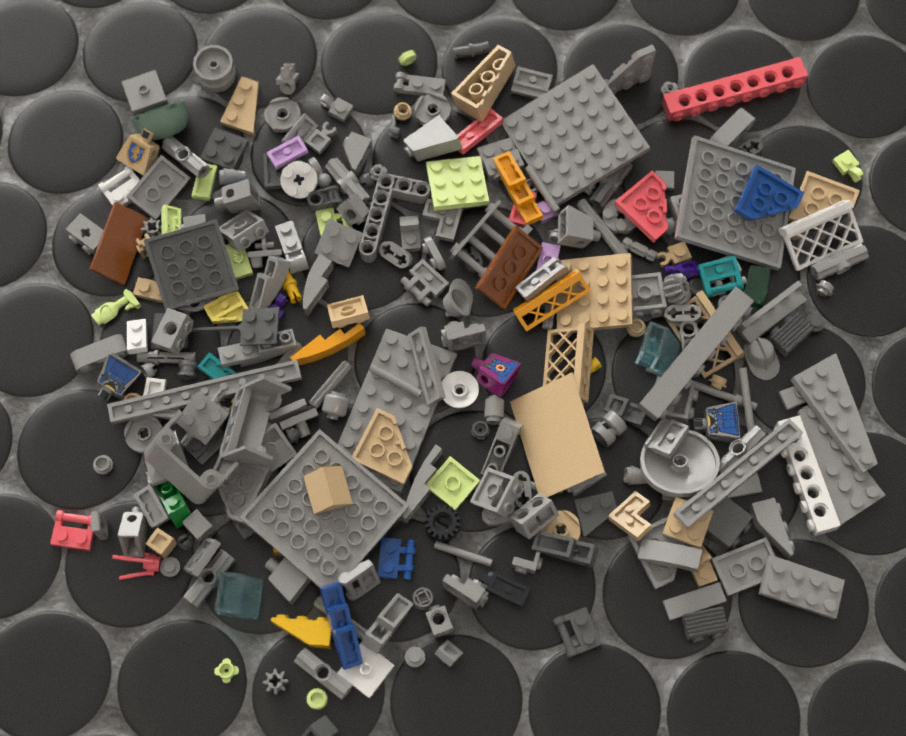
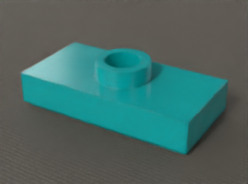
M210 352L197 366L200 371L211 379L237 374L229 367L222 368L220 360Z

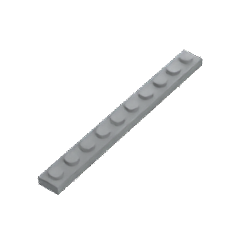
M292 360L107 404L111 424H116L184 408L198 390L212 398L219 389L226 393L223 398L235 396L242 385L264 375L283 384L302 380L298 361Z

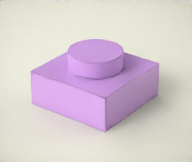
M546 200L537 204L543 214V219L540 220L542 224L558 216V212L554 213Z

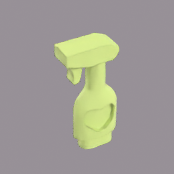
M125 289L123 293L125 296L116 302H107L94 310L95 313L92 314V317L99 326L103 323L105 325L115 318L119 308L128 302L130 303L125 307L126 311L141 307L131 291Z

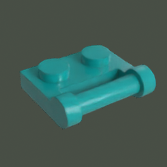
M736 256L698 265L704 293L707 298L713 297L714 294L733 290L735 287L740 290L744 289ZM734 276L735 282L715 287L710 285V282Z

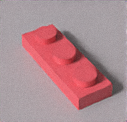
M491 108L483 122L475 120L457 135L463 147L458 151L464 155L504 122L503 118Z

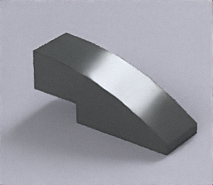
M544 531L536 533L532 545V550L592 568H594L599 550L594 544Z

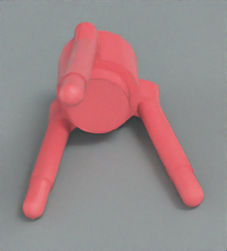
M145 552L144 558L112 556L113 559L143 563V569H147V571L120 576V580L146 575L154 576L155 572H160L161 556H157V554Z

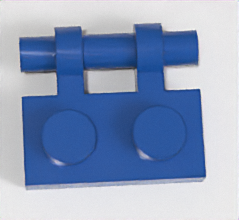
M382 537L377 574L379 578L397 580L398 572H404L403 580H411L412 573H414L413 557L416 555L415 540H407V547H401V539ZM400 554L406 555L405 565H399Z

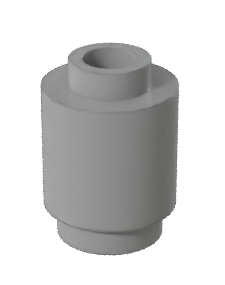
M491 395L485 399L484 418L487 424L500 425L501 420L504 419V400L496 395Z

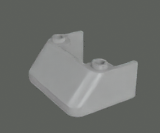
M265 375L242 385L234 398L219 456L228 461L260 465L272 461L273 456L268 455L266 448L261 446L270 412L280 407L282 402L281 395L291 391L292 387Z
M179 410L146 448L144 457L150 465L195 504H202L238 467L239 463L236 461L223 476L213 469L205 471L200 477L170 451L177 441L176 434L171 428L184 415Z

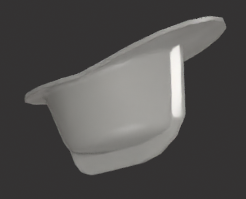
M458 278L453 280L449 292L443 299V305L446 309L445 315L447 317L468 316L470 314L473 294L470 286L464 280Z
M758 337L750 345L747 343L744 345V356L753 375L761 380L774 378L779 372L780 364L772 343L767 339Z

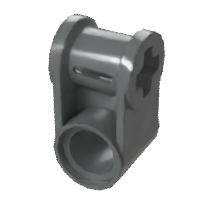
M329 186L310 192L307 196L309 210L316 214L315 211L332 207L334 210L337 209L344 202L340 198L339 186ZM315 200L320 201L318 204L312 203Z

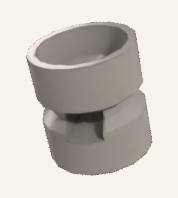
M608 411L602 417V422H597L591 428L594 438L600 444L609 447L616 440L615 436H620L627 429V425L618 414Z

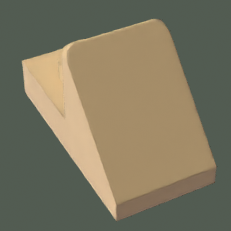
M703 545L700 548L702 554L697 573L692 572L698 588L718 580L710 562L712 557Z

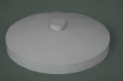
M692 430L688 431L670 459L654 453L649 448L648 450L645 449V445L641 451L640 469L644 479L653 489L667 496L678 498L693 497L716 479L719 473L720 459L715 446L705 436Z

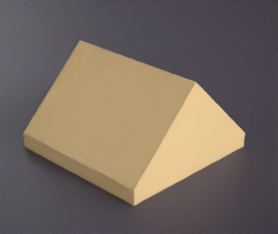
M342 466L321 467L303 476L314 515L353 504Z

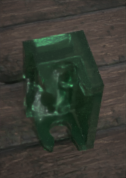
M750 265L744 293L754 300L750 305L752 308L761 309L765 306L771 279V268Z

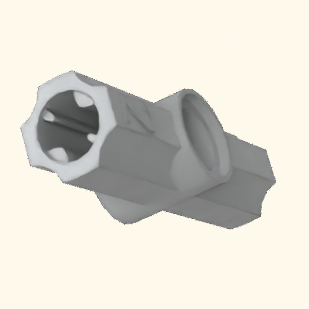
M167 137L163 141L162 149L177 160L183 168L188 169L199 179L207 176L210 166L191 152L188 147L181 144L174 137Z
M338 158L329 160L325 165V169L335 180L340 191L349 198L357 193L365 205H367L370 196L361 187L355 174L352 171H348Z
M862 243L845 251L838 250L829 255L827 259L811 265L812 275L814 279L819 281L835 273L837 275L842 274L853 265L869 258L868 250Z
M754 425L740 440H734L729 446V452L720 460L719 473L722 474L765 439L767 435L757 425Z
M221 549L210 564L202 570L199 578L187 591L184 598L198 608L212 589L219 585L220 579L234 563L235 559ZM209 574H213V581L210 583H206V576Z
M306 648L298 654L294 661L341 700L347 696L353 687L352 684ZM327 669L329 675L324 679L319 678V671Z

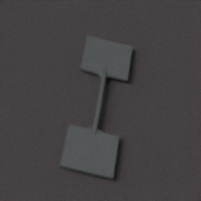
M280 308L243 309L242 322L238 326L192 328L191 332L240 330V346L277 344ZM181 312L190 317L191 312ZM155 313L152 339L165 313ZM188 335L185 339V344L183 348H187ZM151 342L152 350L159 349Z

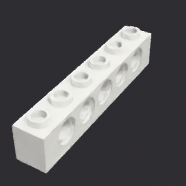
M800 415L792 417L790 419L803 431V434L796 440V443H792L784 449L781 455L783 458H786L788 464L786 466L789 476L793 477L794 491L797 495L799 494L801 510L803 513H806L808 518L807 527L810 532H813L814 536L835 531L841 525ZM788 419L778 421V422L776 423V425H775V427H774L775 429H773V431L776 430L780 425H782V424H783L785 421H787ZM794 455H800L803 461H797ZM801 473H807L809 480L803 479ZM807 491H813L816 494V498L809 497ZM814 509L821 510L823 517H818Z

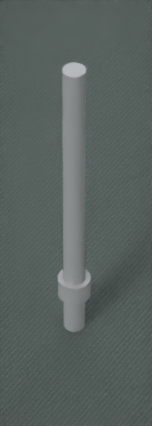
M649 364L645 370L660 377L666 372V370ZM693 380L696 384V390L729 402H737V407H744L743 396L733 395ZM751 401L752 410L755 411L758 403Z

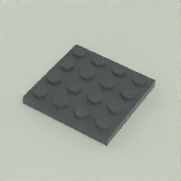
M217 219L144 239L165 311L167 308L176 310L239 291Z

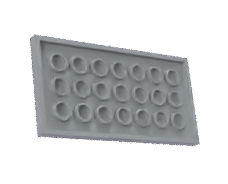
M386 328L371 365L374 364L423 391L409 337ZM431 344L442 382L451 373L457 353ZM368 370L338 445L352 456L376 409L379 408L395 416L413 467L438 403L427 405L424 391L420 397H417ZM366 468L392 491L402 494L406 482L402 485Z

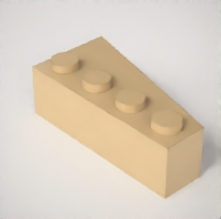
M497 45L451 93L456 108L483 122L516 66L511 51Z

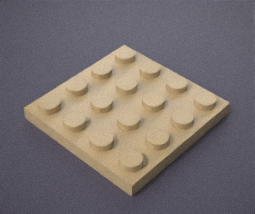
M631 253L560 260L561 264H565L569 269L566 275L577 269L591 291L557 312V329L578 327V324L586 323L594 330L634 327ZM560 276V277H558V278H557V281H559L560 279H562V278L565 277V276ZM580 280L573 284L571 292L579 293L585 289ZM562 292L557 294V302H565L568 294Z

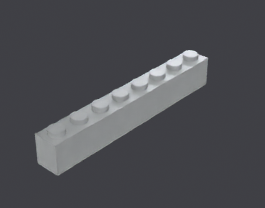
M735 287L637 407L654 421L658 418L663 419L670 411L667 409L669 404H675L681 397L679 392L683 388L685 390L688 389L693 382L692 376L695 373L699 375L705 368V365H703L705 360H711L717 353L715 348L718 344L723 346L728 340L729 336H727V333L730 330L735 331L741 324L739 321L741 316L746 317L753 309L750 305L754 300Z

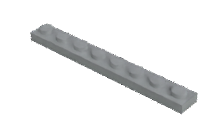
M789 418L676 510L673 516L687 530L802 436L803 431Z

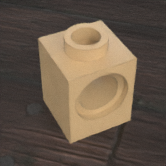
M157 527L145 544L165 559L173 551L177 542Z

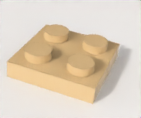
M363 295L327 304L333 328H343L348 324L362 323L370 319Z
M675 497L662 535L700 549L713 510H710L686 530L673 514L687 501Z

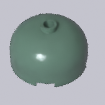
M181 100L178 103L172 102L151 109L144 114H138L132 117V120L140 135L145 128L154 133L152 141L165 140L167 137H174L175 134L181 132L186 127L189 114L184 100Z

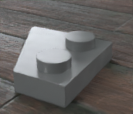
M613 491L574 500L583 538L602 525L609 518L608 515L617 508Z

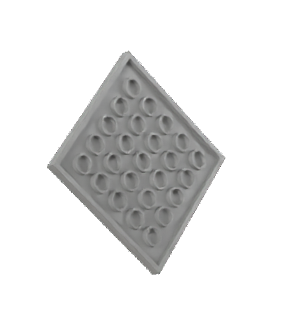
M594 64L507 116L501 124L527 165L532 166L558 206L650 151L649 145Z
M694 136L690 145L674 239L728 256H736L738 259L778 271L781 269L785 240L783 236H780L778 229L788 224L789 211L748 221L734 213V210L754 166L759 165L791 185L794 184L796 168Z
M319 429L239 518L320 588L340 582V574L344 572L349 573L355 569L402 516L409 505ZM342 466L353 504L314 515L303 476L321 467Z

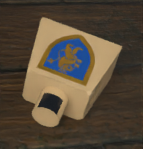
M144 128L141 135H130L116 159L144 176L156 162L159 152V145L151 141L154 133Z

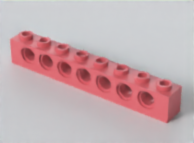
M801 57L663 94L661 104L668 122L673 120L679 121L684 117L697 116L705 111L712 112L723 106L730 107L735 103L748 102L756 97H766L774 92L781 93L792 87L799 88L805 84L808 74Z

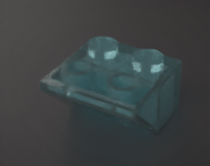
M650 321L644 332L635 363L664 374L676 360L681 344L669 328Z
M221 572L214 612L218 616L258 620L264 580L239 573Z

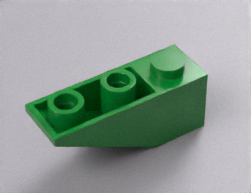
M171 482L155 485L164 507L176 528L183 526V521L192 513L181 491Z

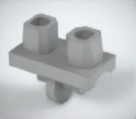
M284 63L283 67H281V73L276 79V85H280L281 92L286 95H290L295 91V84L299 79V73H295V64Z
M263 237L262 243H255V249L262 248L263 251L247 252L248 258L251 259L252 267L261 268L263 267L262 257H268L269 255L281 257L283 256V250H268L267 248L274 247V242H267L266 237Z

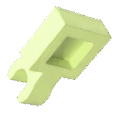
M849 150L833 159V164L843 176L848 173L855 183L862 179L860 176L864 173L858 168L860 163Z

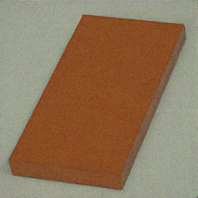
M115 202L89 270L120 285H125L137 252L136 246L138 244L136 239L141 240L143 235L141 228H145L143 221L147 222L149 218Z
M514 226L475 289L498 307L505 310L517 291L515 287L525 279L543 247L518 226Z

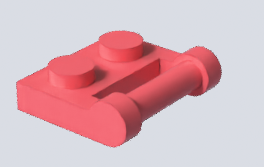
M57 510L50 544L52 546L91 551L94 533L91 531V515L65 513V511ZM70 521L88 524V529L63 526V522Z

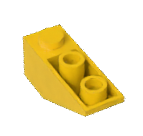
M277 615L276 618L271 617L274 625L309 647L331 649L332 633L327 618L318 617L317 620H309V617L297 616V619H289L287 615Z

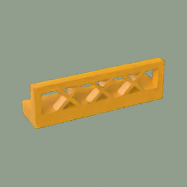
M576 269L538 293L528 302L525 301L517 306L513 311L527 332L591 290L580 272ZM580 280L585 289L579 293L571 292L573 284ZM560 292L568 294L566 301L563 303L555 302L556 296ZM541 304H552L548 313L539 312ZM527 313L536 314L534 321L529 325L522 318Z

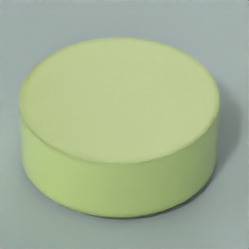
M409 50L403 53L398 60L402 66H407L413 63L417 56L413 50Z
M313 689L307 695V703L314 710L323 709L328 702L327 694L322 689Z

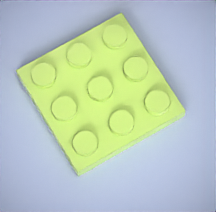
M480 156L426 162L434 211L489 205Z

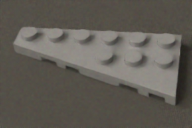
M837 354L831 355L794 376L791 382L858 473L861 475L878 464Z
M806 405L797 412L803 422L840 525L885 496L868 471L861 475L858 473L809 405Z

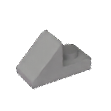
M418 215L400 217L402 248L407 252L421 251Z

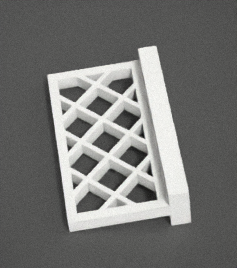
M843 200L778 229L780 236H783L796 271L824 260L838 250L844 251L864 242L852 208H854L852 200ZM846 213L850 219L847 226L839 223L842 215ZM828 221L834 223L831 233L823 230L825 223ZM838 225L845 228L842 238L834 235ZM812 228L818 231L814 240L806 237L809 229ZM849 230L855 233L857 240L853 242L846 240ZM821 233L829 235L826 245L818 243ZM798 236L801 238L798 247L792 246L791 237ZM833 238L840 240L839 246L835 250L829 247ZM805 240L813 243L809 253L801 250ZM816 245L824 248L819 257L813 255ZM799 253L808 255L805 263L799 265L797 260Z

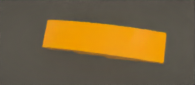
M510 151L494 157V164L524 223L531 225L542 220L543 214L535 202V197L526 183L525 176Z
M358 323L347 333L344 334L339 329L326 340L319 335L290 357L291 361L297 360L298 365H303L330 356L366 335L365 328L361 323Z

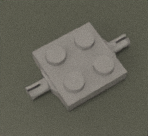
M219 389L212 398L199 390L182 411L184 415L176 422L186 432V435L180 441L181 444L187 447L192 438H196L205 445H208L230 415L219 403L226 394Z

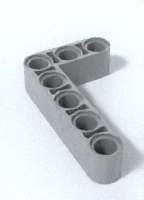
M382 174L378 178L359 245L360 256L364 262H373L377 257L392 199L425 204L427 198H431L430 186L427 182L391 174ZM385 183L390 184V186L384 187L382 185ZM403 187H407V188H408V189L405 190V191L400 190V189L403 188ZM420 191H425L426 193H425V194H419L418 192H420ZM379 200H386L385 203H378ZM376 216L382 217L379 220L373 219ZM370 233H377L374 237L369 236ZM367 249L372 250V252L369 254L364 253V251Z

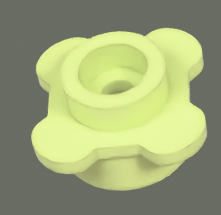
M226 658L215 668L214 673L219 675L224 683H229L231 678L239 673V668L233 666L231 660Z

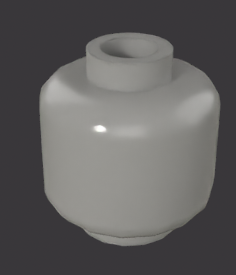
M331 391V394L325 395L322 411L327 414V418L338 420V417L346 415L349 399L346 398V394Z

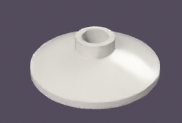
M452 372L442 381L446 397L443 400L451 407H468L478 396V383L467 372ZM458 389L463 390V393L457 394L456 391Z

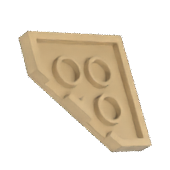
M807 171L800 187L804 194L798 207L790 212L788 221L795 222L843 200H852L854 206L860 190Z
M377 408L352 457L365 468L404 485L413 467L395 416Z

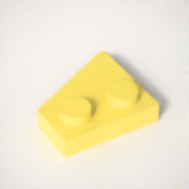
M238 291L221 296L203 306L213 324L242 322L243 309H248Z

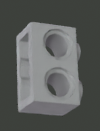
M538 493L511 514L509 518L516 531L530 539L557 518L559 514L552 500Z

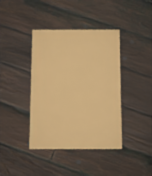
M573 373L510 401L516 422L523 424L520 436L538 493L549 497L605 472Z

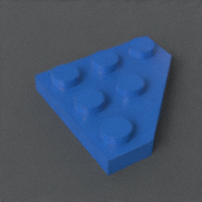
M756 165L753 167L734 213L748 221H753L792 211L798 207L804 192Z

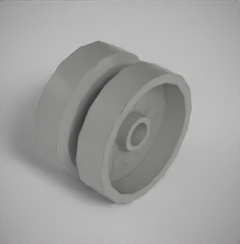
M210 45L202 48L195 55L193 66L199 84L205 90L221 92L232 86L236 79V70L231 53L226 48L219 45Z

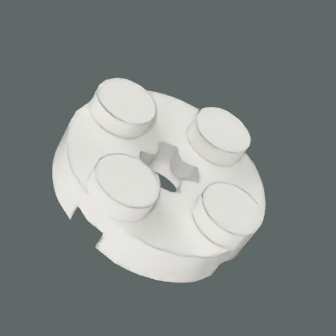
M295 161L288 164L282 170L280 182L283 190L289 196L302 199L315 190L318 184V176L315 169L308 163ZM297 175H300V177H304L302 185H298L297 182H294V179L297 178Z

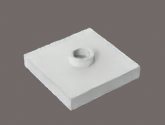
M360 643L359 647L363 664L346 670L342 667L338 674L370 699L395 665L378 653L377 655Z

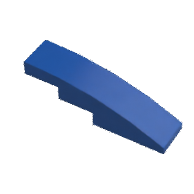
M336 582L320 587L327 619L343 669L346 670L363 664L355 625L352 624L349 607L345 603L341 583Z

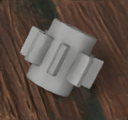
M151 217L149 221H143L145 228H141V233L148 234L150 238L162 235L160 233L162 232L160 220L155 221Z
M274 669L272 674L266 673L268 678L263 681V684L269 685L266 691L269 693L271 690H274L276 696L278 691H286L284 685L289 683V680L283 679L286 673L283 671L281 674H278L277 669ZM277 677L281 682L277 683L275 687L271 682L275 681Z

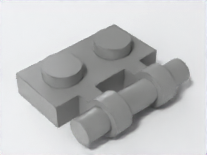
M421 259L409 271V274L413 277L411 280L403 277L400 281L404 285V289L412 292L416 296V300L427 307L432 302L428 298L430 293L437 298L449 286V282L424 259ZM417 283H420L425 288L422 292L416 287Z

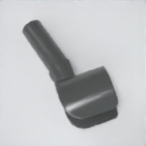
M393 114L389 136L398 139L401 128L396 127L397 118Z

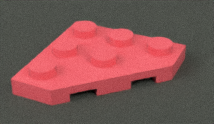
M652 170L617 199L614 206L654 243L666 233L668 222L666 221V183Z

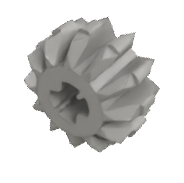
M682 273L671 274L665 277L663 291L667 302L671 305H682L689 302L691 288L687 278Z

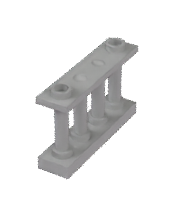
M500 200L495 204L491 202L485 209L487 214L460 245L456 243L450 250L452 254L449 259L451 261L458 255L479 273L480 279L487 268H483L464 252L462 248L469 241L492 262L496 254L473 235L481 228L502 246L505 239L486 223V220L493 215L510 230L516 226L497 209L501 203ZM528 224L524 228L519 227L526 234H529L533 229Z

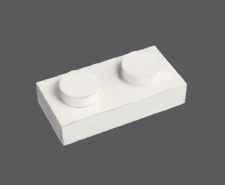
M146 319L127 321V351L129 355L148 352Z

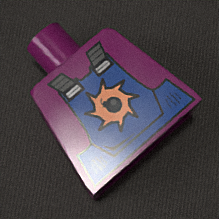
M492 353L485 361L475 357L471 367L479 370L477 382L501 398L517 378L521 363Z

